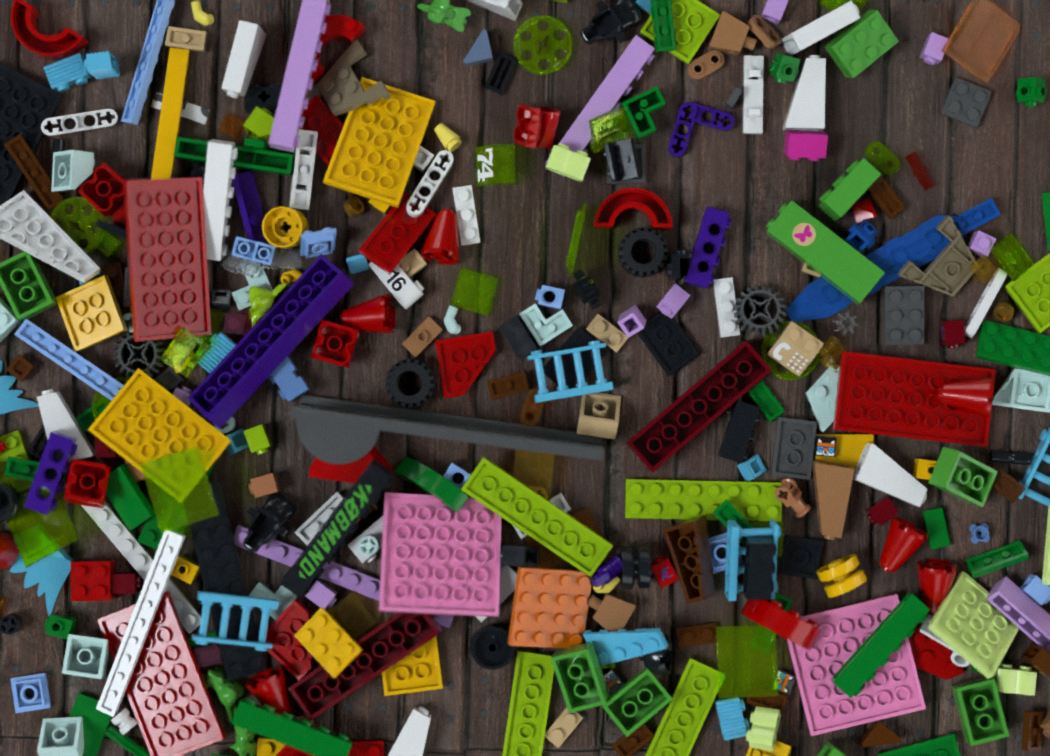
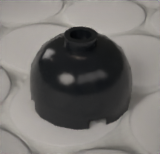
M663 634L668 644H670L668 635ZM668 646L666 649L639 656L640 661H643L645 667L653 673L668 674L671 671L672 651L668 649Z

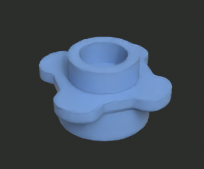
M986 523L977 526L972 524L969 527L972 543L976 544L979 541L988 542L990 540L989 526Z

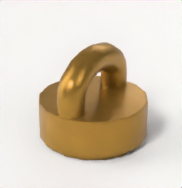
M352 196L344 202V209L348 216L354 218L364 211V205L358 197Z
M999 301L994 309V317L1001 322H1008L1013 318L1014 308L1004 301Z

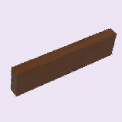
M21 134L4 144L48 211L65 201L60 192H51V178Z

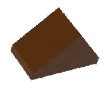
M879 720L873 721L859 739V744L862 747L902 743L901 738Z

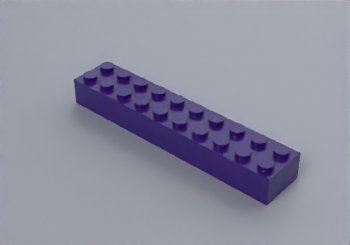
M321 254L189 395L188 399L209 421L221 428L348 292L354 283Z

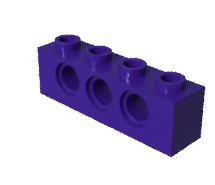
M706 207L683 283L707 289L708 285L712 286L715 277L712 271L714 267L718 266L720 261L718 251L719 248L723 249L726 237H723L725 229L729 230L732 220L729 218L730 213ZM711 225L718 227L719 233L717 235H712L709 232ZM704 244H711L713 246L711 254L705 253L703 250ZM700 262L707 264V272H700L698 270Z
M55 431L50 433L24 505L25 508L45 515L51 511L54 512L58 502L55 498L57 493H61L64 486L63 476L68 474L70 469V457L75 455L78 447L75 444L77 439ZM56 450H61L63 452L64 456L62 460H57L55 458L54 454ZM50 468L55 469L57 472L55 479L48 476ZM43 487H47L50 490L49 497H44L41 494Z

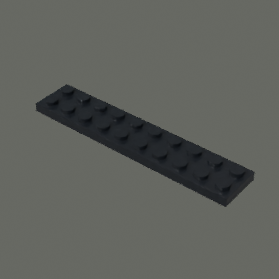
M217 480L195 486L183 501L204 589L207 592L248 596L220 482ZM213 602L210 613L216 637H219L223 607L221 603ZM233 604V607L230 609L226 638L238 639L242 616L241 605ZM250 610L246 640L257 641L258 634L252 610ZM218 643L228 681L266 670L262 651L255 650V647Z

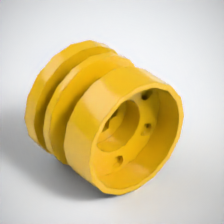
M280 206L273 208L265 215L262 221V232L265 239L273 246L281 248H292L300 245L301 234L308 231L309 228L304 214L290 207ZM291 225V229H288V232L283 229L284 226Z

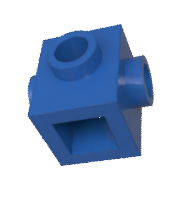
M864 219L859 224L855 222L849 228L850 234L844 241L860 253L865 247L869 249L876 242L874 237L878 234V231L871 223Z

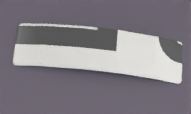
M155 93L151 107L161 110L163 94ZM183 101L181 117L206 124L210 110Z

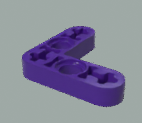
M693 102L683 103L679 109L669 142V154L678 158L685 153L694 123L726 132L733 127L734 117L727 112ZM687 106L691 107L693 114H689L687 121L679 120L685 117L683 109H686ZM705 111L710 112L712 115V119L709 122H705L701 118V114ZM716 114L719 115L717 119L720 120L727 117L730 125L727 124L726 127H723V123L719 121L716 122V125L713 124ZM681 124L686 125L688 128V132L685 135H680L677 132V127ZM674 136L679 139H686L685 142L681 140L680 148H682V151H678V153H675L672 146L677 144L678 140L674 139Z

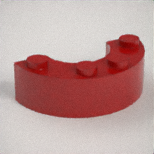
M14 0L11 9L13 31L20 43L35 55L49 60H62L79 53L89 42L86 38L68 27L54 36L41 34L37 27L39 11L23 0Z
M344 15L325 16L324 22L327 23L325 34H321L320 38L322 49L327 43L337 39L346 40L352 44L354 40L358 39L366 31L364 25L356 19ZM321 52L317 53L315 59L318 60L316 72H312L311 79H314L313 85L325 73L320 62Z
M625 188L608 196L600 205L593 223V229H613L618 215L624 211L635 210L640 211L648 218L651 230H671L673 228L672 218L665 203L654 193L641 188Z
M767 600L746 601L741 611L742 615L772 632L811 650L821 631L818 628L819 623L811 619L805 621L799 618L801 614L791 609L789 612L781 609L783 605L774 600L771 602Z

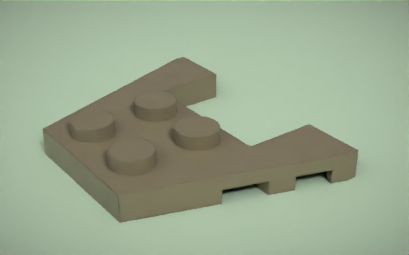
M358 39L353 41L317 84L335 116L358 109L360 105L366 103L370 105L376 103L378 99L392 97L382 81H379L366 91L363 89L351 68V65L367 55Z
M946 215L935 228L950 241L924 272L908 260L897 274L954 297L979 268V265L962 239V235L953 223V219Z

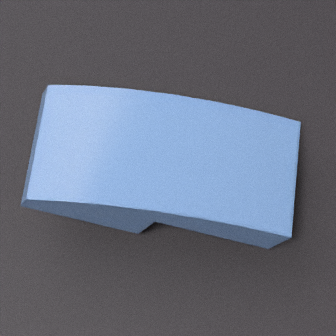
M236 236L231 255L271 266L275 246Z

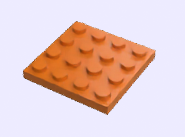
M518 566L507 644L510 646L569 648L583 644L584 637L582 634L586 629L589 608L587 603L590 599L592 586L590 579L593 575L589 577L580 570Z

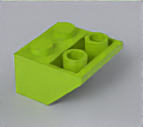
M256 106L243 125L246 134L252 139L264 140L269 144L274 122L273 114L264 107L260 109Z

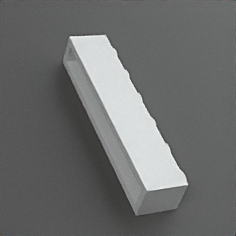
M217 139L208 141L203 196L207 259L221 261L228 253V244L225 243L226 237H229L230 225H227L228 218L232 214V206H229V203L234 194V187H231V183L236 175V168L233 167V163L237 159L238 148H235L236 142Z

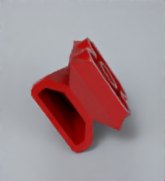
M520 104L516 113L515 143L529 148H552L561 111L548 106L536 108L527 104Z
M103 162L101 166L95 169L92 176L82 183L78 192L105 217L108 216L112 219L109 215L125 197V179Z
M321 320L311 358L349 368L354 347L361 331Z
M71 460L64 501L72 504L104 508L111 467L105 464Z

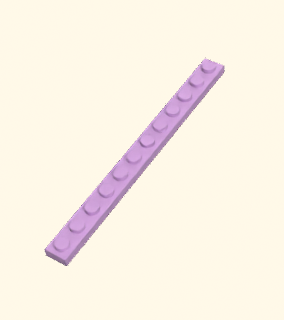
M241 525L237 526L233 536L236 546L246 549L243 546V541L248 535V528ZM274 539L272 542L264 544L254 553L292 567L304 550ZM334 561L323 566L325 570L319 578L379 601L380 579ZM433 614L440 625L450 628L454 615Z

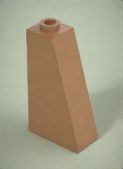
M813 460L812 469L819 532L824 535L825 539L835 540L836 537L842 538L854 468Z

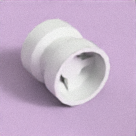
M127 708L110 720L114 725L119 726V731L122 735L138 724L135 718L129 716L130 712Z

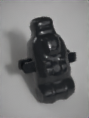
M618 0L611 6L610 4L606 6L603 1H600L596 4L599 12L591 18L589 25L581 30L580 35L587 45L596 41H608L615 37L622 43L626 40L623 32L642 21L641 11L636 7L633 0Z
M274 493L266 500L262 508L256 506V509L250 507L247 513L252 519L249 523L248 535L243 541V546L251 552H257L264 544L272 542L278 534L284 538L287 537L289 531L284 526L297 509L292 501L285 499L283 495Z

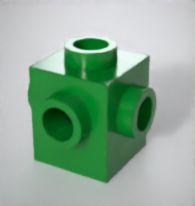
M776 52L775 59L770 64V75L775 77V81L786 84L787 81L794 82V79L799 74L798 66L801 59Z
M1030 77L1017 80L1016 98L1018 103L1025 104V107L1029 108L1045 103L1046 88L1044 79Z

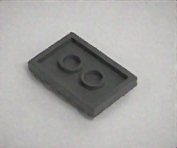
M884 286V345L924 344V286Z
M777 417L770 475L811 479L817 422Z

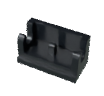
M519 314L499 326V329L519 360L540 347Z

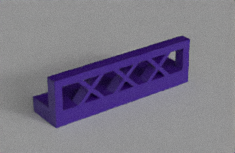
M253 171L240 174L236 172L235 179H232L247 239L272 245L265 239L262 232V221L265 216Z

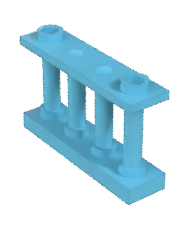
M600 340L588 342L589 346L549 353H543L542 350L531 352V356H527V361L534 360L539 386L538 395H533L535 403L613 390V383H607V379L604 377L600 348H605L606 343L601 344ZM592 350L597 377L596 385L588 386V382H585L580 353ZM573 353L578 382L576 388L569 389L568 385L566 386L561 355ZM542 358H554L558 381L557 391L549 392V389H547Z
M1050 427L1044 429L1039 437L1041 441L1031 460V464L1028 466L1021 482H1019L1026 490L1017 499H1023L1025 495L1046 506L1050 505L1049 498L1028 488L1032 478L1050 486V477L1036 471L1041 460L1050 464V455L1045 453L1050 443Z
M770 519L769 528L742 529L735 520H727L724 594L728 601H736L737 594L743 592V584L737 582V576L740 573H744V565L738 564V557L745 555V547L739 545V539L743 536H769L773 543L776 544V555H773L775 573L772 574L774 591L771 592L770 597L771 600L775 599V592H778L776 568L778 537L781 536L780 525L774 519Z
M198 591L197 599L201 601L203 607L199 635L192 634L191 636L192 640L196 641L195 644L207 645L208 642L251 646L255 647L257 651H267V648L272 649V643L266 642L270 612H272V609H278L279 601L277 599ZM213 602L221 603L223 607L219 637L207 636L210 608ZM233 604L241 605L242 609L238 639L226 638L230 609L233 607ZM253 607H261L260 610L262 611L258 641L246 640L250 610H253Z

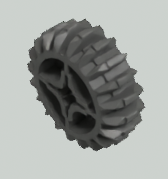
M755 285L754 291L748 287L747 294L741 292V298L736 299V303L739 305H734V310L738 311L734 313V318H739L736 321L737 325L743 324L741 326L742 331L748 328L747 335H750L752 331L755 332V337H758L759 332H762V336L766 337V331L773 335V328L778 331L780 330L778 324H784L782 318L787 315L784 312L787 306L782 304L784 298H778L779 292L772 294V287L768 291H765V285H762L761 290H758V286ZM755 298H765L766 300L757 302ZM772 303L776 308L774 319L770 317L771 314L768 312ZM746 304L753 311L748 319L744 314ZM757 309H758V310L764 309V312H763V313L760 312V313L756 314V313H757ZM761 320V321H764V322L767 323V324H765V325H756V324H753V323H755L756 321Z
M126 331L127 338L124 335L119 336L122 343L119 341L115 342L119 349L113 348V352H118V356H113V360H119L115 364L116 367L123 366L119 371L123 374L127 371L126 377L130 378L136 372L131 366L140 361L148 366L142 371L149 377H153L152 371L159 373L156 366L163 367L164 364L159 361L160 359L166 360L165 356H161V353L166 352L165 348H160L164 344L163 341L148 340L146 344L138 347L131 342L134 340L132 333ZM151 346L154 349V358L152 362L148 356L149 351L152 349ZM126 348H128L131 353L130 357L127 359L128 362L125 359ZM135 349L142 351L141 355L144 359L137 357L138 353Z

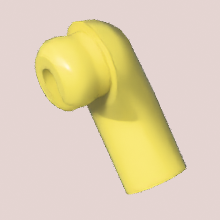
M200 1L191 2L195 21L204 26L212 25L214 23V16L202 11Z
M616 576L608 584L603 583L599 587L592 584V588L596 593H610L621 580Z

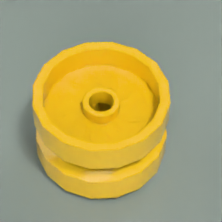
M856 554L838 558L816 571L821 582H828L824 590L829 598L851 591L867 581L864 571L856 569L860 564Z

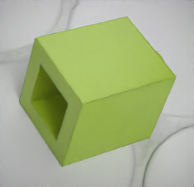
M265 424L243 431L251 453L257 452L260 455L269 451L268 447H271L272 443Z

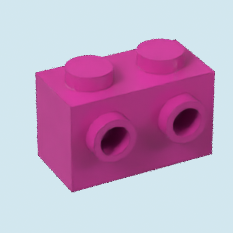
M786 130L783 153L790 160L808 158L811 161H819L820 158H826L828 134L824 131Z

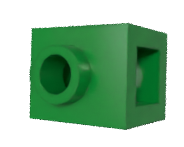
M58 613L50 614L44 623V628H46L45 634L68 640V634L74 633L77 619Z

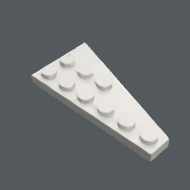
M24 190L0 206V239L83 283H86L100 273V268Z

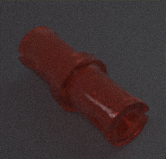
M916 151L904 157L913 170V176L917 177L924 191L935 185L926 171L928 168L926 165L923 166Z

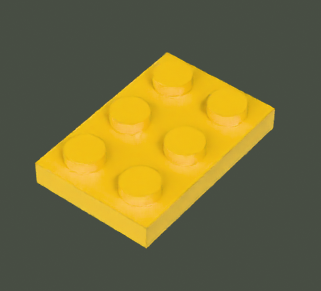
M321 607L294 635L333 678H336L363 651L324 607Z

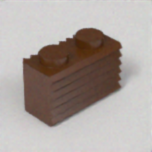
M1031 643L1021 654V658L1036 672L1046 677L1050 676V653L1044 647Z

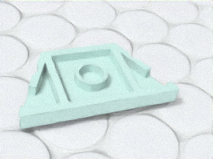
M831 364L805 392L821 432H824L834 421L840 367L835 364Z
M1012 369L993 397L992 405L1050 413V376L1023 369Z

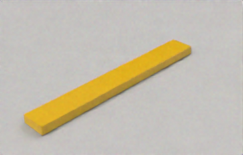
M170 48L151 179H169L173 176L176 138L179 134L190 50Z

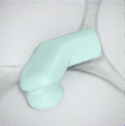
M449 305L444 318V324L449 333L457 335L461 332V326L455 320L458 308Z

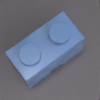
M288 356L271 373L269 379L273 384L277 383L280 390L278 393L284 401L287 399L288 402H292L311 389L303 377L296 375L295 372L298 369Z

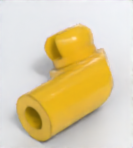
M297 269L289 270L282 274L280 280L288 285L295 282L303 273Z

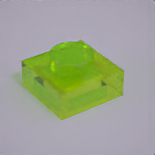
M104 230L93 246L111 258L122 242L110 232Z

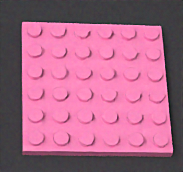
M385 492L379 611L498 617L502 517L472 497H469L457 513L442 504L441 500L433 495Z
M897 593L799 617L805 621L811 619L819 623L818 628L821 629L811 650L787 639L811 736L926 709L909 638L907 637L901 642V648L888 656L889 661L883 667H878L874 678L869 682L866 681L861 686L863 689L856 697L853 695L850 698L830 680L899 604Z

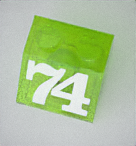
M493 144L476 147V187L515 186L514 144Z

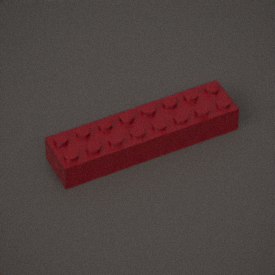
M743 341L625 443L648 470L653 473L772 370L747 341Z
M399 612L356 642L363 651L336 678H333L321 665L290 686L289 690L311 721L441 633L443 629L433 614Z

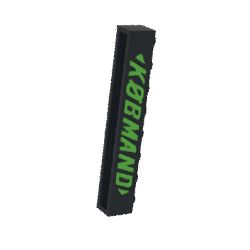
M373 458L281 581L282 586L299 598L304 592L307 594L313 586L311 582L314 578L319 579L324 572L323 566L326 563L330 564L336 556L334 554L336 549L339 548L341 550L347 541L345 539L349 533L352 535L358 527V524H356L360 518L364 519L370 511L368 507L371 503L375 505L381 497V494H379L383 488L387 489L393 481L391 479L393 471Z

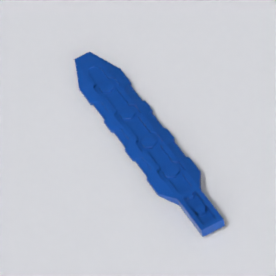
M990 198L958 216L950 217L953 219V223L963 239L969 231L1001 214L993 199ZM937 215L920 224V227L886 242L884 246L865 255L864 257L885 272L867 295L881 290L883 286L900 278L901 276L897 273L908 260L918 268L934 260L950 242L935 229L946 216ZM820 277L809 283L785 311L792 322L828 318L847 308V305L853 303V301Z

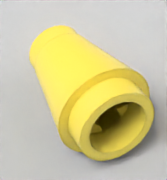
M443 123L435 127L434 132L445 150L453 152L461 145L460 136Z

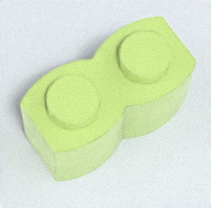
M561 143L558 146L554 145L545 169L582 182L591 159L587 157L588 154L577 150L576 153L569 150V146Z
M1000 664L993 676L998 692L1035 696L1037 672L1033 671L1032 667L1020 665L1019 669L1012 668L1013 665Z
M756 706L755 712H751L750 723L753 724L751 730L748 729L746 734V741H749L750 748L774 751L781 718L779 709Z

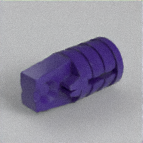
M613 556L612 559L596 570L597 573L590 579L593 586L599 587L603 583L608 584L622 572V561L617 556Z

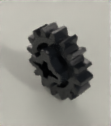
M581 269L572 273L576 280L573 286L582 303H588L592 310L601 306L598 300V296L601 294L591 275L585 276Z

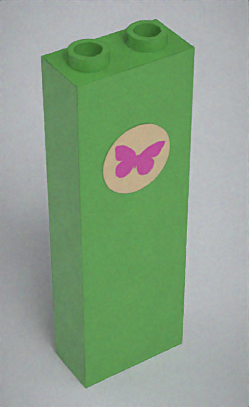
M792 200L789 204L785 202L778 211L780 215L777 219L772 218L766 225L768 228L766 234L859 305L885 272Z

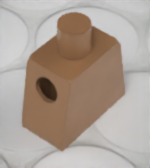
M722 11L708 50L739 55L742 47L753 51L757 39L747 36L750 26Z
M605 593L602 600L591 595L587 603L589 607L595 609L592 618L608 630V632L623 629L636 608L634 603Z

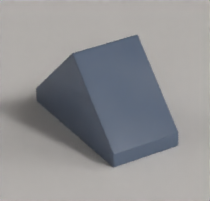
M482 30L464 58L463 65L465 67L493 61L487 30Z

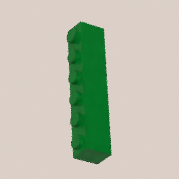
M177 137L174 157L179 160L206 164L208 141ZM235 146V148H238V155L233 163L234 168L292 177L293 154Z
M908 592L830 680L850 698L853 695L856 697L863 689L861 686L866 681L869 682L874 678L878 667H883L889 661L888 656L901 648V642L905 637L909 638L916 629L914 627L919 622L923 623L928 618L930 609L912 593Z
M241 698L231 724L314 756H348L352 746L349 736L342 733L338 735L333 734L331 729L324 726L317 728L312 726L313 723L306 719L299 721L294 719V715L288 712L278 713L275 711L276 708L270 705L260 706L252 698Z

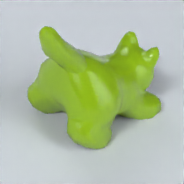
M286 283L279 284L272 291L253 286L248 290L249 302L251 303V307L248 309V316L251 320L252 328L272 307L274 298L286 287Z

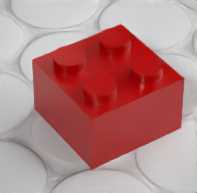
M115 560L72 561L71 601H111L116 599L115 594H111V574L115 573Z

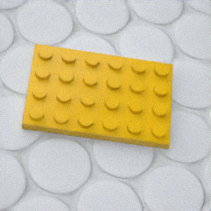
M364 77L360 80L365 91L378 83ZM385 85L392 97L388 99L381 98L376 100V103L370 105L366 103L358 106V109L349 111L323 179V184L398 208L436 101Z
M139 368L88 429L180 503H183L232 442Z

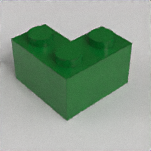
M658 86L621 104V108L637 141L654 134L657 130L649 114L664 108L666 104Z

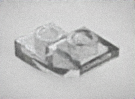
M275 247L271 266L259 263V267L277 270L279 268L299 270L301 268L300 249Z
M229 250L220 267L235 274L240 272L253 278L262 263L232 256V250Z

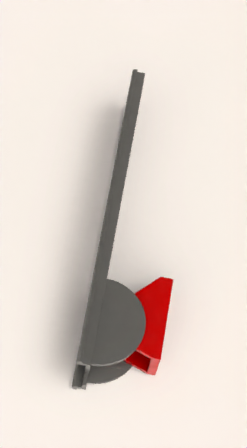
M305 394L301 396L299 407H292V419H297L296 425L299 438L304 447L315 456L309 469L308 477L355 483L373 458L392 471V466L374 446L381 431L602 461L604 448H602L603 438L576 434L577 431Z

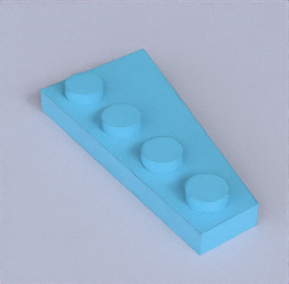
M660 628L636 629L635 631L618 629V631L610 632L608 630H600L599 632L585 630L582 634L587 643L593 642L600 666L666 649L669 645Z

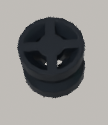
M9 614L0 619V631L4 634H13L22 627V619L17 614Z

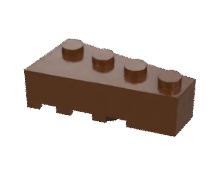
M706 515L674 523L664 528L663 532L687 604L702 601L714 595L715 588Z

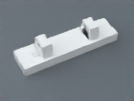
M744 55L742 134L763 133L764 56Z
M299 129L298 136H300L298 148H295L289 207L309 210L318 132Z

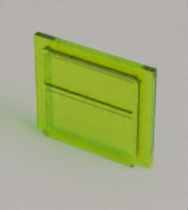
M584 202L582 209L578 208L565 267V271H569L568 278L572 277L587 206V203Z
M199 446L141 464L161 533L219 515Z
M43 487L41 494L44 497H49L50 490L47 487ZM28 493L20 497L21 506L19 513L12 521L8 522L26 567L35 564L79 539L60 493H57L55 498L58 502L54 512L51 511L47 515L25 508L24 505Z
M761 625L716 627L719 698L778 696L776 633Z

